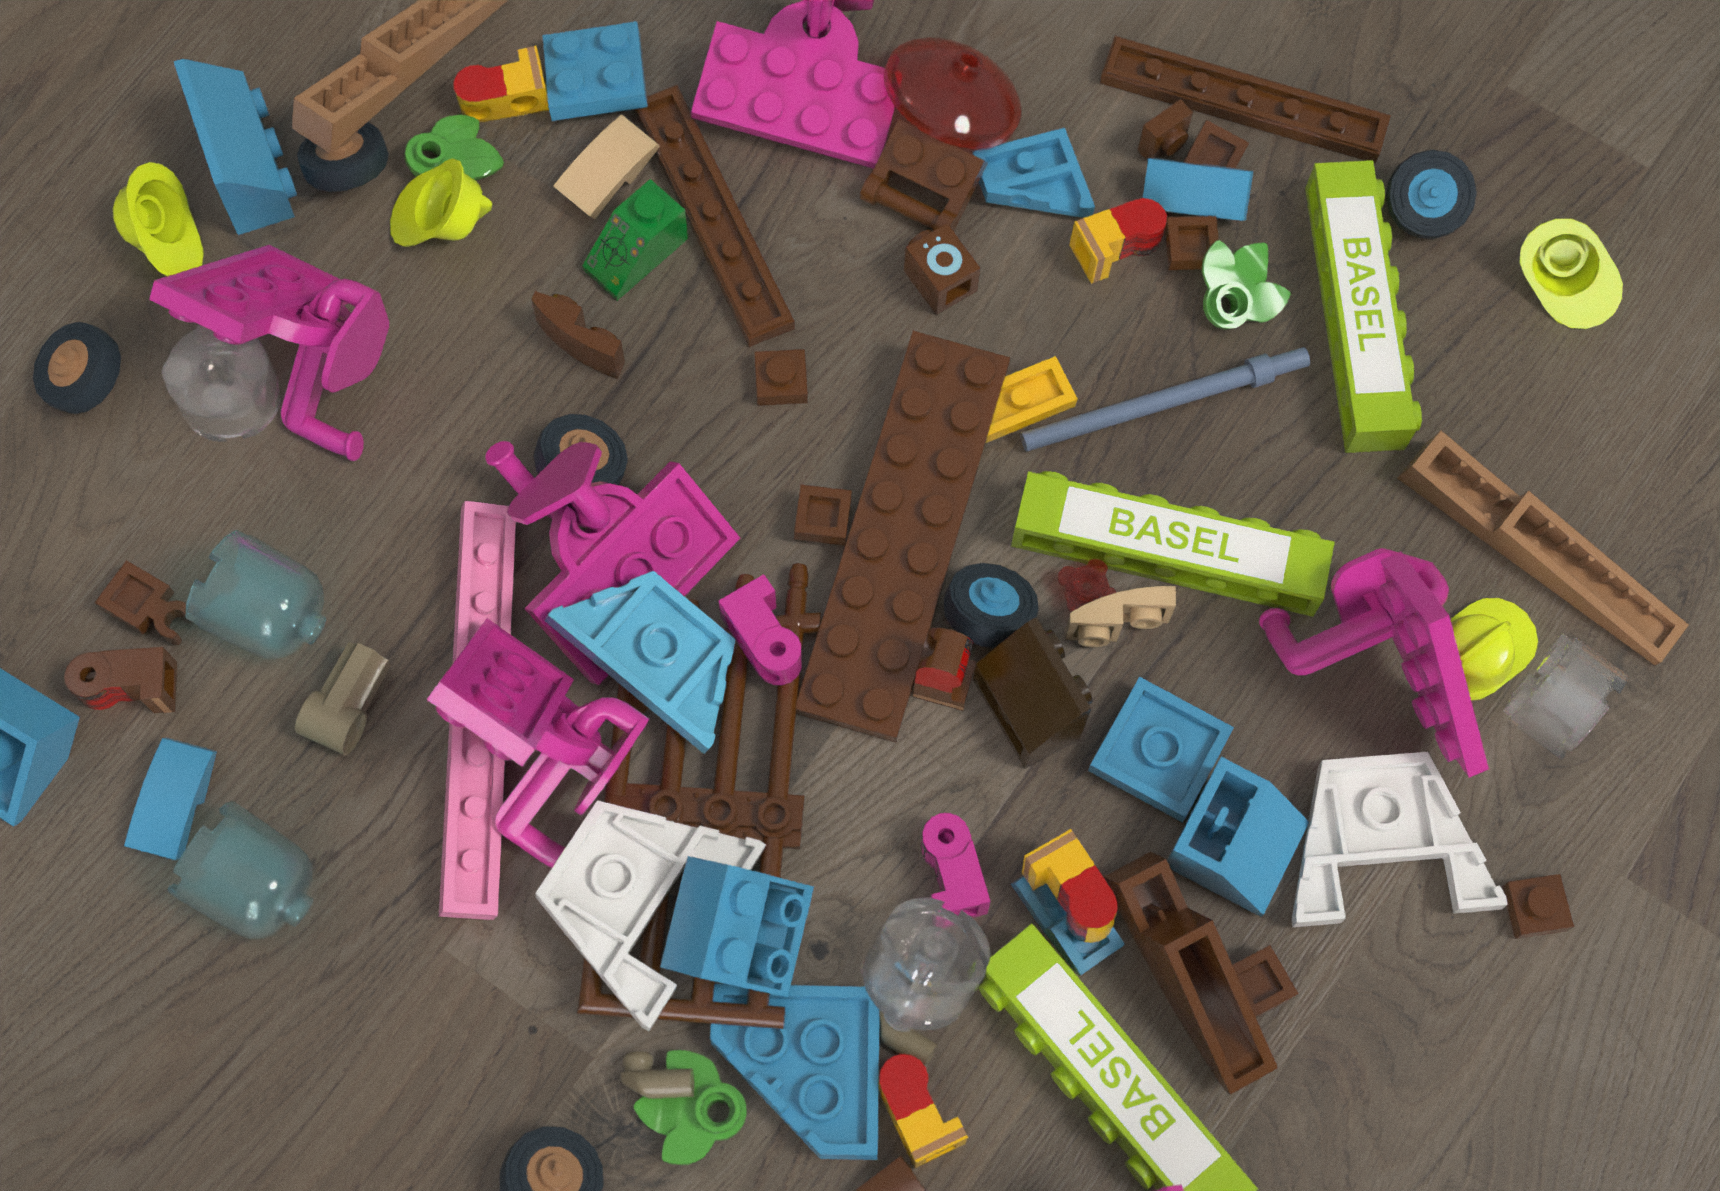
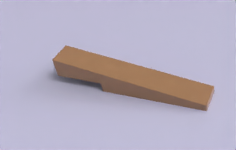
M419 0L364 36L361 39L359 55L293 99L292 129L331 154L508 0Z
M1438 432L1426 442L1398 476L1397 479L1653 665L1663 661L1689 626L1530 491L1521 496L1516 494L1444 432Z

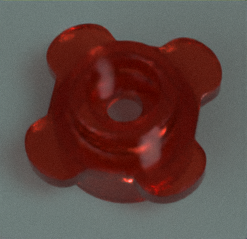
M1091 559L1085 566L1078 568L1065 566L1060 570L1058 583L1065 587L1066 606L1070 612L1096 599L1116 593V590L1109 586L1106 578L1108 567L1102 560ZM1084 583H1090L1092 589L1088 591L1084 590L1082 585Z

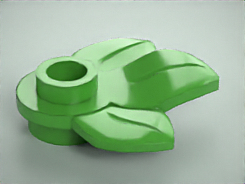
M453 115L440 119L433 127L431 133H421L412 137L407 143L404 153L405 163L415 177L454 158L461 162L466 175L474 180H478L502 169L504 161L491 144L483 139L476 138L479 131V120L468 115ZM422 151L433 152L438 157L434 159L427 158L423 155Z
M1217 240L1207 250L1202 262V275L1208 288L1204 296L1203 308L1206 317L1214 326L1221 329H1232L1239 327L1246 320L1259 323L1266 322L1274 318L1287 304L1291 295L1290 291L1278 284L1265 282L1268 269V246L1266 243L1246 245L1232 253L1222 241ZM1223 296L1227 297L1230 301L1231 307L1228 313H1225L1221 306V298Z
M673 1050L667 1053L666 1067L667 1069L693 1068L695 1082L694 1097L650 1099L642 1096L634 1104V1111L648 1128L659 1134L667 1135L662 1149L663 1162L675 1165H690L703 1159L715 1141L729 1139L741 1130L746 1120L747 1107L742 1094L735 1087L727 1083H721L718 1071L711 1060L691 1051ZM721 1102L729 1107L730 1112L726 1120L714 1122L708 1117L709 1108L714 1103Z

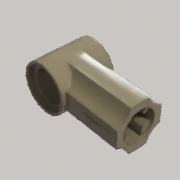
M348 642L321 691H313L303 703L296 719L295 732L343 755H348L355 748L363 734L367 721L366 710L391 667L389 660L365 645Z

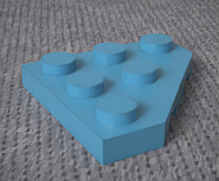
M715 984L713 1001L747 1004L748 989L729 984ZM791 985L788 997L770 994L769 998L770 1006L786 1007L784 1029L711 1024V1045L820 1159L877 1160L880 987Z

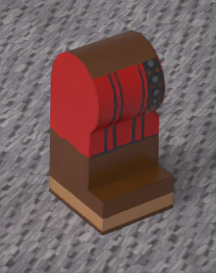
M929 629L916 670L912 697L963 711L977 662L969 659L973 646L972 640L962 633L950 629Z
M164 647L88 652L72 659L66 667L64 675L65 685L74 696L91 709L103 710L112 707L120 701L141 700L153 713L175 712L177 661Z

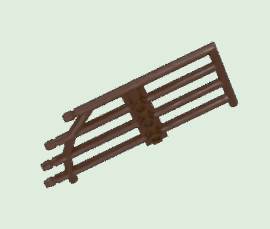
M795 563L792 564L788 574L787 585L789 589L786 593L785 613L775 617L781 627L791 630L798 637L802 653L803 634L818 633L821 625V612L806 613L807 592L805 588L808 587L809 581L808 569L805 564ZM740 574L735 585V591L753 581L754 576ZM688 599L690 602H692L696 607L700 609L699 601L694 599ZM724 628V630L732 636L728 628ZM735 640L731 663L727 668L725 677L726 687L722 703L713 789L681 787L686 739L667 724L660 785L628 783L631 747L606 784L604 802L666 817L667 821L696 828L703 826L716 829L721 834L741 839L748 837L760 840L766 846L761 853L759 873L781 878L783 848L800 850L805 796L789 794L800 673L792 682L785 685H777L767 793L735 791L748 658ZM618 685L617 699L628 703L643 715L649 710L646 705L622 685ZM614 724L610 749H612L624 733ZM669 892L642 933L639 961L659 974L661 970ZM584 957L577 1014L634 1018L615 994L602 993L603 980ZM693 976L691 1000L670 998L657 1020L784 1029L786 1007L770 1006V993L748 989L747 1004L713 1001L715 981Z

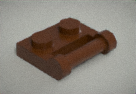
M898 118L872 173L863 184L860 199L871 205H875L878 202L933 231L947 223L954 232L988 163ZM893 172L949 199L945 209L941 212L888 186L887 184Z

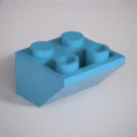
M1221 757L1201 792L1167 862L1171 870L1262 917L1309 821L1271 782Z
M687 856L660 967L701 979L788 997L814 886L724 863Z

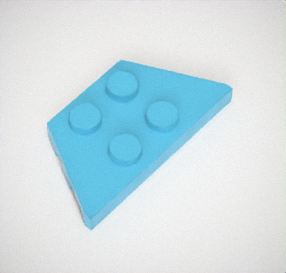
M655 571L633 578L628 584L618 588L610 587L594 593L589 599L565 608L563 606L557 607L548 614L545 619L547 624L703 754L713 745L716 735L714 729L718 710L723 702L726 687V672L731 663L736 639Z

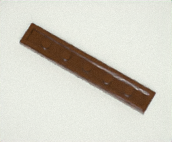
M1114 36L1100 79V84L1172 105L1181 99L1193 111L1365 161L1373 160V163H1376L1379 158L1391 117L1389 114L1118 36Z
M678 85L647 96L648 107L634 109V112L645 134L660 145L655 155L679 204L685 209L686 219L748 346H754L794 330L795 321L695 119L691 118V111Z

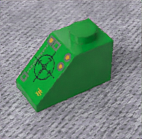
M649 179L613 211L582 265L583 271L618 301L688 240L685 209L654 181Z

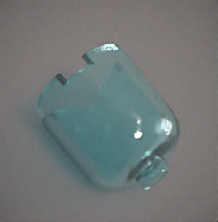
M235 530L224 537L212 550L208 558L216 562V565L205 583L197 579L194 581L186 603L185 617L188 620L196 623L198 628L267 660L286 658L301 648L304 643L311 645L317 640L325 626L326 617L321 614L324 606V589L313 571L257 537L246 535L239 530Z
M233 800L225 803L219 809V813L225 818L213 831L203 825L183 852L173 870V873L181 877L182 880L178 885L173 883L169 886L167 892L234 933L250 940H263L279 932L286 923L296 927L305 917L314 900L306 895L313 879V866L309 856L295 843Z

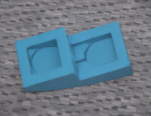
M1148 158L1143 198L1158 202L1168 212L1197 216H1216V218L1244 221L1247 216L1253 171L1209 164L1199 165Z
M167 737L162 738L143 782L124 844L125 847L173 860L184 858L196 805L205 802L217 751Z
M1024 876L1011 883V886L1043 932L1078 975L1084 974L1125 945L1114 927H1112L1107 937L1095 943L1076 939L1069 932L1066 925V911L1062 908L1047 884L1033 891Z

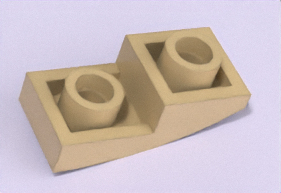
M621 114L581 152L553 186L586 214L596 219L625 181L629 184L633 182L659 149L660 145Z
M1155 586L1117 592L1089 602L1070 613L1065 628V640H1078L1080 645L1086 647H1102L1108 645L1110 641L1117 642L1123 622H1130L1132 627L1138 629H1153L1161 626L1162 623L1168 624L1176 607V587Z

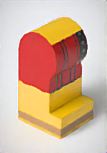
M537 46L518 49L520 59L518 62L490 68L481 65H470L458 72L454 79V91L462 114L474 117L479 122H486L549 110L547 90Z
M1141 198L1074 221L1069 245L1090 283L1108 278L1111 265L1115 261L1126 258L1131 254L1145 256L1155 252L1161 244L1166 226L1167 215L1165 209L1152 199Z
M1071 829L1024 856L1023 876L1033 891L1044 884L1048 885L1062 908L1066 911V925L1069 932L1076 939L1095 943L1103 940L1110 934L1117 914V899Z
M900 1054L891 1057L884 1063L880 1070L878 1089L914 1168H917L964 1145L968 1136L958 1117L943 1123L927 1090L929 1077L927 1069L921 1060L912 1055Z

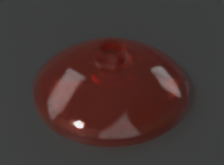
M941 37L913 39L899 45L891 53L886 63L883 75L884 84L892 103L911 124L937 140L968 149L992 148L1006 142L1014 134L1020 122L1022 114L1021 102L1008 75L991 58L967 44Z

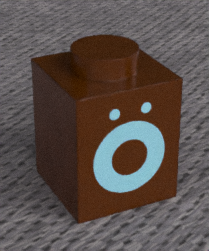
M947 223L934 231L925 230L920 232L906 246L904 272L936 315L977 292L981 268Z

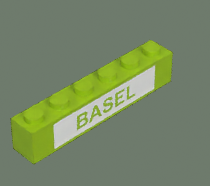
M1373 160L1315 163L1305 187L1345 453L1405 450L1415 432L1421 428L1422 413L1419 402L1412 399L1410 385H1412L1414 379V364L1412 357L1405 355L1403 345L1407 323L1404 311L1397 308L1396 295L1399 290V273L1396 266H1390L1388 254L1392 244V231L1389 222H1383L1381 209L1385 199L1384 184L1382 179H1376Z
M1028 471L1011 547L1314 617L1325 597L1335 542L1321 539L1319 534L1309 530L1297 529L1290 532L1270 527L1266 521L1257 518L1238 520L1221 516L1216 510L1205 506L1186 508L1169 504L1165 498L1157 495L1145 494L1138 497L1120 493L1115 487L1105 483L1086 485L1068 481L1064 475L1057 472L1043 471L1038 474Z
M1033 924L1029 925L981 965L978 977L982 983L978 986V989L985 1000L997 1012L1005 1008L1019 1025L1014 1029V1032L1021 1043L1034 1056L1041 1052L1055 1068L1051 1072L1054 1082L1071 1100L1076 1096L1082 1100L1092 1112L1088 1117V1121L1093 1129L1106 1143L1111 1144L1114 1140L1129 1156V1159L1125 1162L1126 1167L1145 1189H1149L1152 1185L1156 1190L1168 1186L1182 1184L1184 1191L1258 1190Z

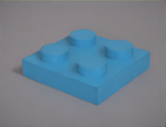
M637 22L543 35L548 108L552 121L648 107L641 39Z
M1139 676L1091 762L1088 771L1183 823L1234 727Z

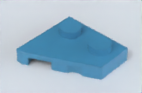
M1065 128L972 152V155L988 163L979 180L987 203L1082 218L1094 214V202Z

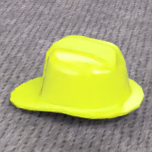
M451 158L441 165L420 174L403 189L393 207L390 219L391 236L395 243L403 247L415 246L431 238L453 241L461 240L472 231L480 218L492 210V202L482 195V189L477 181L464 173L461 162Z
M148 162L137 166L129 176L127 186L120 190L114 201L113 220L117 231L126 242L145 253L152 265L166 276L202 266L203 247L182 184L175 174L162 164Z
M1555 218L1539 224L1527 235L1520 249V265L1525 278L1533 288L1543 307L1555 321L1570 328L1588 329L1603 324L1616 312L1622 300L1623 282L1618 268L1593 230L1586 224L1574 219Z
M1483 598L1468 605L1450 619L1471 701L1481 700L1496 692L1525 669L1535 657L1538 645L1536 627L1528 614L1512 602L1500 598Z

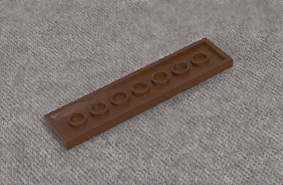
M912 331L797 698L796 714L891 742H897L915 682L916 670L922 655L927 632L933 622L1009 368L1010 357Z

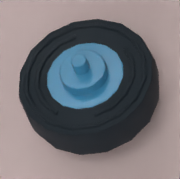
M1427 150L1411 155L1396 167L1388 180L1386 202L1390 216L1400 229L1413 237L1435 239L1450 235L1465 224L1474 210L1477 190L1473 174L1461 159L1449 152Z
M978 563L964 567L955 573L944 596L945 617L952 629L969 637L973 643L982 647L996 648L1026 622L1037 617L1039 611L1037 594L1030 583L1017 572L997 564Z

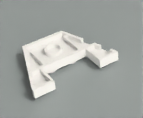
M1428 752L1321 761L1317 769L1309 824L1292 914L1293 927L1339 924L1346 919L1337 868L1344 866L1442 858L1445 864L1453 914L1501 910L1507 905V899L1501 886L1496 887L1484 865L1486 859L1478 844L1472 843L1458 817L1461 812Z
M596 801L536 891V899L638 1024L649 1032L676 990L677 984L629 955V952L684 869L687 856L751 870L766 844L760 840L748 837L741 839L721 834L716 829L703 826L696 828L667 821L666 817Z

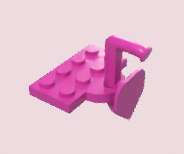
M874 0L800 1L784 7L772 17L764 34L717 21L691 110V118L874 169L885 146L904 73L858 61L859 42L853 24L842 13L844 11L870 10L873 7ZM807 21L806 33H805V32H804V29H803V25H804V23Z
M271 245L154 280L149 300L169 309V314L178 320L195 322L212 330L213 335L220 341L240 345L260 336L271 334L286 341L298 343L297 355L281 408L283 424L291 432L331 452L346 456L350 461H356L360 458L364 446L363 437L360 432H343L316 419L315 414L323 388L330 392L342 390L367 378L377 365L389 329V319L378 291L354 280L339 279ZM349 303L355 306L351 313L344 305Z
M500 441L489 448L485 455V460L490 466H495L518 493L509 505L507 514L513 521L525 525L531 524L544 516L552 518L549 531L551 553L561 570L524 609L588 681L599 685L609 674L547 624L545 619L548 614L557 607L563 606L565 608L589 599L594 593L610 587L618 588L626 585L631 579L655 571L685 596L734 546L740 537L680 463L670 461L636 494L627 487L602 481L591 483L602 451L596 444L578 442L571 445L557 455L534 478L514 454V446L508 441ZM579 526L587 528V530L582 531Z
M1381 548L1344 564L1335 573L1331 582V590L1341 624L1299 643L1288 627L1290 624L1288 612L1280 608H1271L1261 614L1259 618L1261 628L1265 630L1269 642L1287 670L1295 675L1311 674L1392 638L1404 661L1401 665L1405 677L1413 691L1418 693V697L1412 700L1415 713L1425 729L1433 726L1436 730L1435 738L1445 759L1448 762L1456 759L1469 778L1489 769L1450 616L1443 608L1448 598L1449 587L1443 575L1432 562L1409 556L1402 552Z
M486 618L427 700L436 706V711L445 721L456 727L465 726L483 739L484 745L491 753L503 760L512 759L523 766L535 749L541 752L498 810L495 824L498 831L504 837L543 864L552 868L566 847L558 844L529 824L570 768H573L589 780L574 808L576 813L582 815L613 776L648 723L649 718L628 703L617 698L603 697L578 707L565 696L574 681L573 678ZM606 719L624 731L612 749L601 743V735L598 731Z

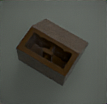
M1037 617L1026 622L977 662L973 676L974 684L1024 769L1078 742L1092 709L1090 704L1093 702L1089 688L1078 674L1072 677L1062 659L1065 658V652L1059 638L1051 629L1045 631Z

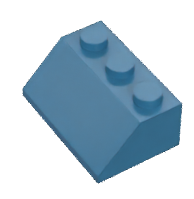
M188 59L173 61L214 185L237 234L240 235L295 217L289 198L298 195L288 168L278 169L275 158L283 156V152L274 127L264 129L261 118L270 116L260 87L250 90L243 71Z
M0 668V818L10 825L16 826L24 819L68 760L80 717Z

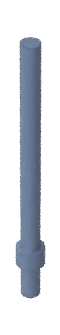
M1305 347L1272 357L1264 353L1245 359L1244 365L1021 432V442L1024 450L1028 452L1248 384L1256 388L1274 382L1275 376L1310 366V357Z

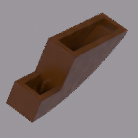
M1149 852L1105 875L1104 878L1117 899V906L1156 981L1191 1040L1224 1090L1231 1095L1278 1069L1213 920L1187 907L1167 859Z

